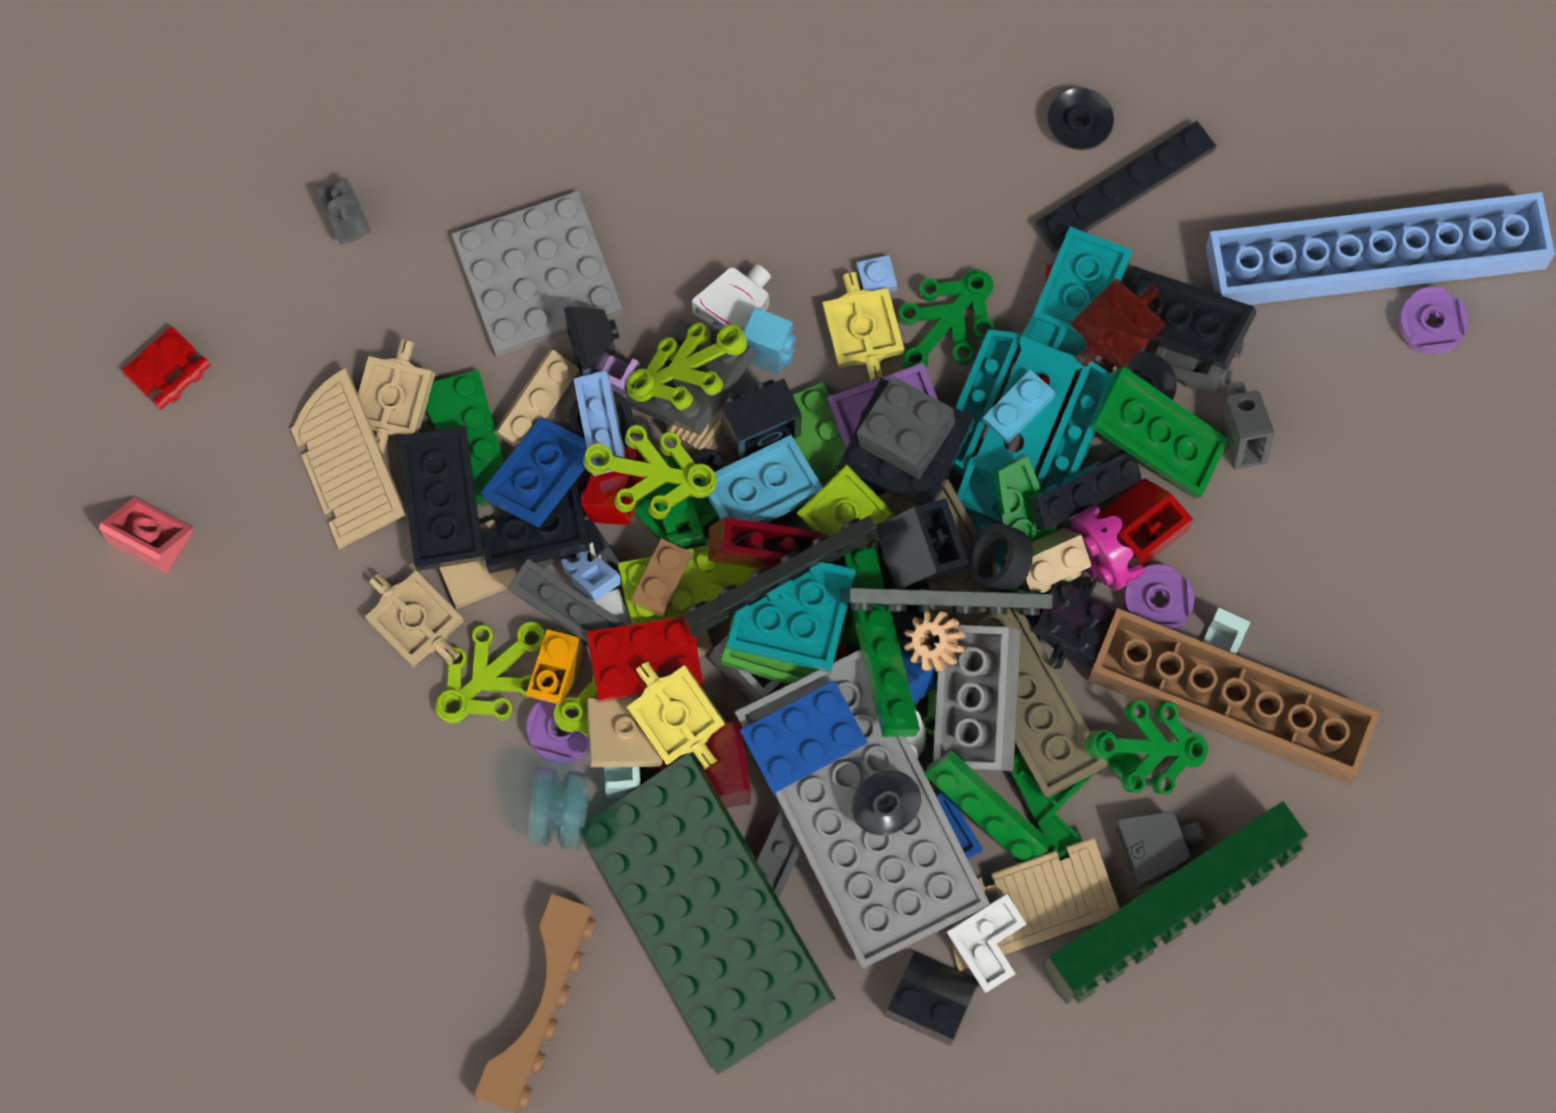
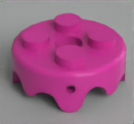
M1093 505L1072 518L1071 531L1082 535L1091 562V567L1085 569L1092 578L1098 576L1106 586L1117 591L1142 576L1146 570L1142 565L1127 568L1128 562L1133 556V551L1129 547L1122 546L1117 540V534L1122 528V520L1118 516L1096 519L1100 510L1097 505Z

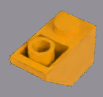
M546 630L526 696L558 705L561 704L576 681L585 653V648L580 638Z

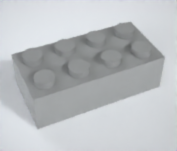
M958 625L955 631L964 632L966 636L962 640H957V645L963 646L965 651L963 653L954 652L957 663L951 665L946 662L945 670L938 671L933 762L952 750L971 769L1013 771L1021 630L1010 627Z

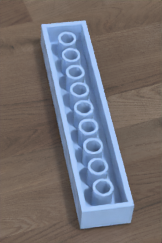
M1542 192L1211 231L1205 246L1213 293L1249 305L1544 270L1555 256Z

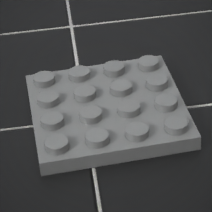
M578 191L452 233L455 247L496 357L567 333L564 308L605 309L607 319L623 314L622 305Z

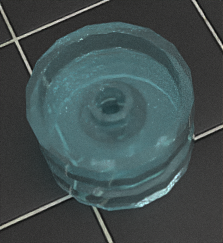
M537 767L530 804L529 845L547 847L553 839L555 825H558V842L561 848L579 850L582 841L579 827L586 826L588 812L587 772L569 770L564 776L560 792L558 791L559 776L557 771L553 768Z

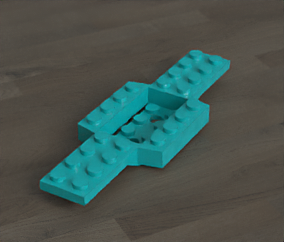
M1069 227L1033 316L1023 334L988 329L955 407L958 410L975 416L972 429L952 469L963 476L957 496L977 532L989 524L1000 523L993 469L1024 454L1029 457L1035 471L1076 371L1080 372V376L1037 480L1041 490L1081 470L1096 433L1095 430L1089 427V424L1114 376L1089 358L1131 259L1132 249ZM1029 370L1035 374H1043L1048 377L1049 387L1055 391V397L1017 434L1024 440V447L1018 452H1010L1005 448L1004 440L990 427L987 430L988 426L983 422V417L999 401L1004 387L1005 390L1002 397ZM1003 542L997 548L993 557L999 571H1001L1006 562ZM926 584L919 586L922 591H930Z

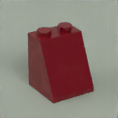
M739 720L726 723L725 726L713 733L705 743L717 761L714 764H710L711 766L704 769L726 808L751 804V785ZM662 759L661 767H653L654 774L661 772L670 765H667Z

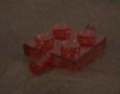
M1116 278L1073 320L1070 325L1083 336L1088 345L1076 356L1077 361L1080 362L1088 355L1081 363L1082 366L1087 367L1099 355L1111 362L1116 368L1125 367L1164 328L1166 323L1148 306L1159 295L1157 288L1150 293L1154 285L1148 284L1137 296Z

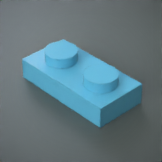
M1029 370L983 417V422L1008 444L1055 397V391L1033 371Z

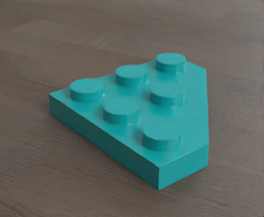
M820 562L810 568L809 572L793 581L789 580L767 593V596L736 611L727 644L728 649L832 672L848 607L847 602H840V588L853 587L856 569Z

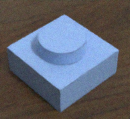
M889 255L857 262L856 268L862 290L875 291L888 288L889 292L897 291V282Z

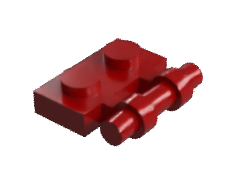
M171 326L121 371L146 398L158 389L161 393L152 402L161 411L170 402L174 404L181 398L180 393L192 382L195 384L204 377L202 373L211 364L203 355L193 364L188 360L197 352ZM178 369L183 371L171 384L166 382Z

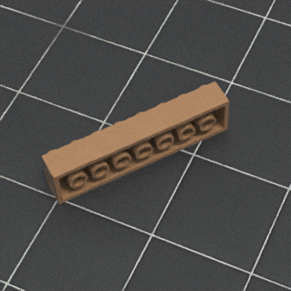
M1119 608L1115 612L1088 680L1132 699L1144 701L1152 707H1156L1161 702L1174 703L1179 711L1178 717L1348 785L1358 775L1381 713ZM1166 707L1164 711L1169 713L1168 708Z

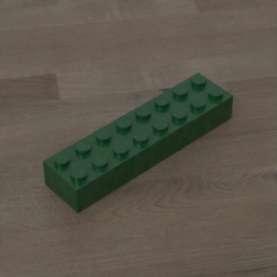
M1280 802L1048 956L1042 970L1066 1004L1074 999L1078 1004L1083 1002L1096 992L1095 989L1099 987V982L1105 980L1107 984L1113 982L1125 973L1124 970L1129 967V962L1134 960L1137 965L1154 953L1153 951L1158 947L1157 944L1163 941L1165 945H1168L1183 934L1182 931L1188 927L1187 923L1192 921L1194 926L1198 925L1212 915L1211 912L1217 908V903L1221 902L1223 906L1228 905L1241 895L1240 892L1246 888L1245 885L1247 883L1254 887L1270 876L1269 873L1275 869L1274 865L1277 863L1283 868L1298 857L1297 854L1304 850L1302 843L1308 837V834L1285 802Z

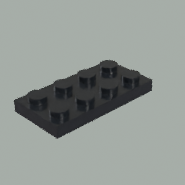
M1135 267L1105 323L1110 330L1227 370L1257 311L1252 305Z
M466 426L398 437L416 571L485 560Z

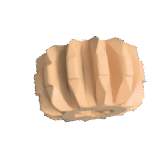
M931 611L925 612L924 621L920 618L912 619L916 630L905 631L906 636L912 637V642L904 646L907 651H915L910 660L916 664L922 662V669L930 671L933 666L937 671H944L946 662L955 665L957 659L953 653H963L965 651L963 646L957 645V640H962L966 636L964 632L955 631L959 625L958 620H948V614L945 612H939L935 616ZM933 635L939 636V644H934L936 647H931L930 640L935 639Z

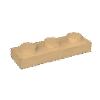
M554 349L549 350L494 433L516 449L540 417L547 419L580 369Z

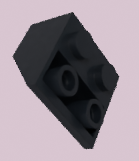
M946 498L913 507L875 525L876 539L894 590H906L958 575L969 564Z

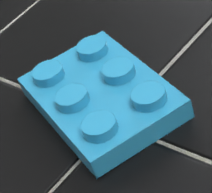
M789 435L714 472L717 478L716 488L707 498L720 520L724 517L768 523L805 505L823 487L793 437ZM700 479V486H704L702 479Z

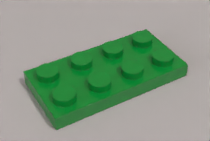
M1125 367L1116 369L1089 424L1090 428L1193 498L1202 497L1229 441L1220 432Z

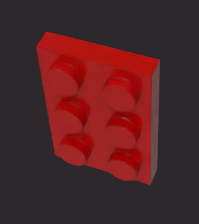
M684 617L587 632L598 703L641 696L648 686L636 669L643 667L642 665L646 662H649L659 679L670 676L681 667L687 666L699 685L702 687L704 684L696 638H691L685 627Z

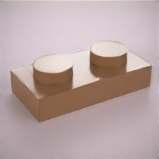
M661 539L631 598V603L663 617L693 553Z

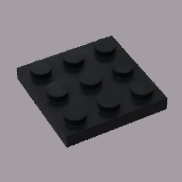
M880 378L837 467L838 472L848 465L864 483L919 506L937 501L972 429L975 416L951 407L954 412L955 424L921 478L917 479L860 447L857 431L889 383V381Z

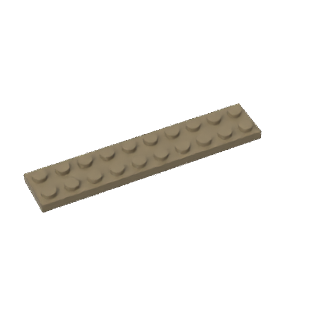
M947 479L938 500L947 499L968 558V551L978 532ZM888 492L879 496L895 516L919 506ZM993 560L992 569L995 576L1000 571ZM968 565L958 575L926 584L930 591L1000 593L976 584L969 575ZM940 605L941 612L948 614V620L956 619L959 625L1010 627L1021 630L1015 745L1045 799L1108 766L1106 759H1096L1087 753L1085 741L1091 732L1053 665L1049 666V658L1035 633L1031 631L1032 628L1025 615H1019V608L1007 607V614H986V607L974 606V613H952L953 606Z

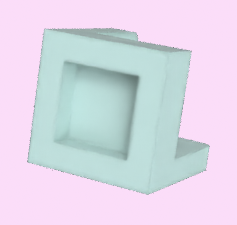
M1218 608L1203 642L1236 655L1251 622Z
M604 767L607 798L624 797L641 785L640 767Z

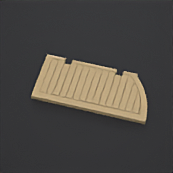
M344 368L325 381L312 394L299 413L294 426L290 428L297 447L305 444L308 446L309 451L302 454L301 457L324 514L334 511L336 519L330 521L328 525L338 549L407 515L348 369Z
M1094 837L1067 846L1066 849L1070 858L1060 861L1055 850L993 872L991 876L995 884L988 887L984 886L981 877L977 878L990 904L1008 894L1026 922L1025 926L996 943L1003 955L1102 921L1120 909ZM977 912L953 923V927L957 926L958 924L965 921ZM953 943L958 970L969 968Z

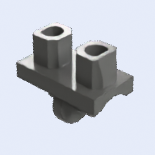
M347 177L334 185L316 190L340 245L351 243L371 232Z

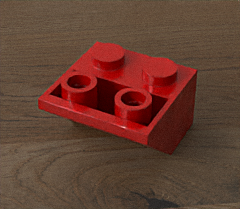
M1146 478L1138 482L1096 516V519L1118 516L1122 520V528L1117 534V540L1122 546L1129 547L1133 551V556L1128 562L1131 567L1136 565L1144 566L1188 532L1193 521L1191 515L1172 493Z

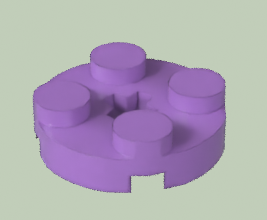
M1439 287L1423 288L1411 295L1399 314V329L1412 351L1439 355L1447 353L1459 345L1468 328V313L1465 305L1459 298L1456 300L1453 296L1447 294V290ZM1429 314H1434L1435 319H1441L1442 323L1438 324L1437 328H1432L1425 322L1429 318Z
M1157 564L1144 567L1145 573L1127 585L1124 594L1125 611L1174 631L1180 629L1186 623L1194 607V591L1191 583L1171 566ZM1155 592H1161L1163 598H1168L1169 602L1164 603L1162 608H1158L1154 603L1150 602V598H1154Z
M568 693L565 698H577L578 696ZM539 701L531 709L526 725L532 749L544 760L555 764L575 763L583 759L584 755L589 752V738L580 731L566 733L563 737H558L557 732L552 729V726L556 725L554 710L557 704ZM573 709L565 712L569 718H576L578 716V713Z

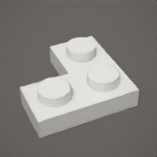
M1008 894L947 931L948 936L984 993H987L1015 975L1014 970L996 944L1026 925V922Z

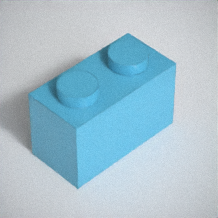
M755 307L744 330L747 336V345H750L757 353L750 364L779 375L783 365L789 366L795 354L796 348L793 346L796 336L792 335L793 322Z

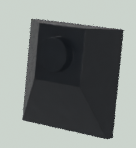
M564 308L567 334L578 369H580L581 377L595 373L596 369L601 371L609 356H613L615 353L614 340L619 339L615 320L607 319L605 309Z

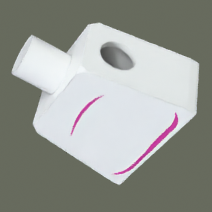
M755 264L746 276L733 267L729 268L692 300V313L718 333L723 327L730 324L738 325L744 332L754 308L766 311L769 306V294L762 288L771 278V275L758 264Z

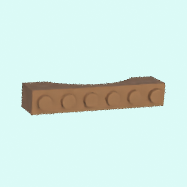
M551 894L539 925L547 960L546 984L540 1005L531 1023L522 1035L503 1053L487 1062L474 1095L476 1101L508 1113H518L520 1107L527 1108L533 1092V1088L528 1087L533 1073L539 1075L546 1058V1054L541 1053L546 1039L552 1041L558 1027L559 1020L554 1019L558 1006L565 1007L572 987L567 985L571 972L577 974L582 964L584 953L579 951L583 940L591 939L597 920L592 919L593 911L591 907Z

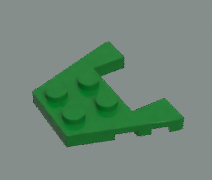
M1105 741L1103 742V748H1104V750H1105V748H1106V742H1105ZM1018 752L1014 756L1013 771L1008 772L1039 831L1051 841L1049 846L1050 852L1056 850L1061 861L1068 854L1066 847L1080 842L1082 838L1056 813L1096 773L1045 799L1020 752ZM1116 752L1112 757L1106 759L1108 763L1107 768L1120 780L1126 772L1132 771L1142 760L1130 753ZM1134 776L1131 780L1132 787L1136 785V779Z

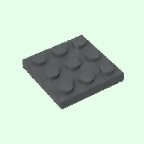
M678 320L666 338H674L681 347L687 337L688 329L692 325ZM710 331L711 337L709 341L702 346H697L692 355L717 343L718 334ZM747 345L746 350L740 355L733 356L725 353L695 368L694 370L705 373L714 371L723 380V388L715 395L706 394L701 386L675 379L664 383L663 385L672 388L684 386L692 394L693 402L684 410H678L671 401L652 397L644 402H636L627 393L625 399L630 404L631 409L701 435L757 353L750 345ZM653 357L651 358V360L649 361V363L647 364V366H646L644 369H647V367L649 366V364H650V362L652 361ZM666 361L662 369L669 367L672 361Z

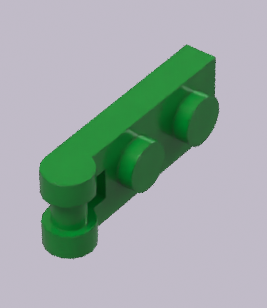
M673 456L664 458V461L670 468L682 470ZM666 482L653 491L655 497L658 495L665 496L677 488L679 484ZM690 495L673 506L667 517L662 519L668 542L681 548L695 544V547L706 544L694 502ZM657 503L660 512L666 510L663 504ZM689 525L690 531L678 534L677 527Z

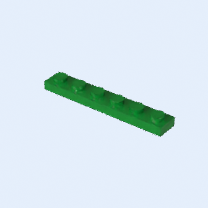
M856 549L839 558L842 567L856 569L852 588L885 589L875 549ZM873 603L872 610H852L882 737H916L920 731V726L891 611H885V604Z

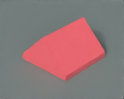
M133 497L101 522L99 530L107 543L167 574L192 534L193 527Z

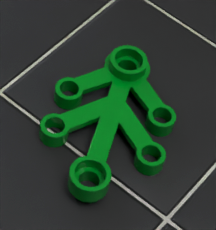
M978 269L968 271L963 275L961 281L938 283L937 280L932 278L922 281L919 293L925 301H934L938 296H960L953 304L917 307L913 303H906L901 306L899 320L906 326H912L922 321L939 320L917 347H910L904 351L901 359L902 370L924 363L927 370L928 355L951 327L954 341L953 361L961 366L971 362L973 349L967 341L964 312L971 303L976 320L973 326L974 337L984 341L987 333L983 334L977 330V327L980 325H985L989 330H994L992 321L988 319L986 300L993 292L994 283L987 272ZM973 281H980L983 287L975 289L971 286V283ZM932 286L936 291L933 294H928L924 291V288ZM911 310L915 313V317L908 319L904 317L903 313ZM959 350H965L969 356L967 358H960L956 353ZM918 355L921 361L919 363H912L909 357Z
M1141 700L1129 701L1125 706V716L1137 725L1147 740L1115 738L1109 731L1095 730L1086 738V751L1091 757L1096 759H1108L1115 752L1147 754L1132 771H1128L1122 776L1121 784L1123 789L1133 793H1139L1145 788V778L1166 755L1175 756L1162 773H1156L1151 779V787L1155 793L1170 794L1175 788V779L1186 767H1198L1206 760L1208 755L1207 742L1199 733H1188L1178 719L1179 711L1174 703H1159L1155 707L1154 716L1159 723L1166 725L1176 742L1166 741L1148 717L1149 707L1146 702ZM1136 706L1139 707V715L1137 717L1134 713ZM1166 707L1169 711V715L1167 718H1165L1164 716V710ZM1104 740H1106V748H1105V750H1104V748H1103V742H1104ZM1193 745H1194V754H1192V746H1193ZM1133 776L1136 779V785L1134 787H1132L1131 780ZM1163 778L1166 782L1164 789L1161 787V780Z

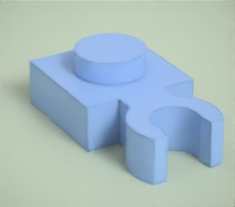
M586 552L576 554L578 562L570 563L565 558L561 560L564 572L572 578L573 585L594 602L621 584L619 573L599 557L589 562Z

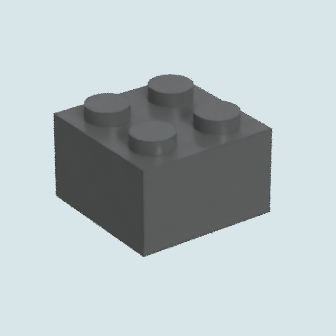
M893 376L857 431L860 447L920 479L955 424L953 408Z

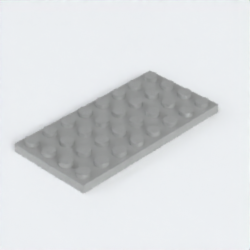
M859 650L835 662L832 672L818 670L735 711V714L742 728H745L835 680L868 741V744L775 793L859 965L863 969L989 906L990 903L927 777L924 775V771L907 737H882L862 652ZM894 770L906 773L915 780L921 792V806L914 820L902 830L889 835H874L861 829L856 823L851 810L852 799L857 788L867 778L882 771ZM887 795L882 796L879 800L884 799Z

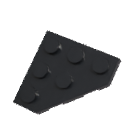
M577 479L539 528L504 510L502 512L503 518L495 528H489L482 537L486 567L489 574L521 567L527 559L538 563L590 551Z

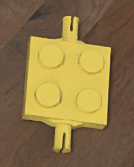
M851 272L850 277L849 273L843 275L847 294L839 299L822 302V308L838 369L857 364L866 365L871 382L876 380V377L877 379L884 377L879 362L888 357L902 355L904 353V346L888 288L875 291L860 290L857 274Z
M649 662L644 663L643 667H638L636 671L648 687L641 697L628 705L627 708L664 762L670 765L684 754L694 752L704 769L710 767V764H714L717 760L705 743L713 733L725 726L726 722L687 666H683L670 676L660 679Z

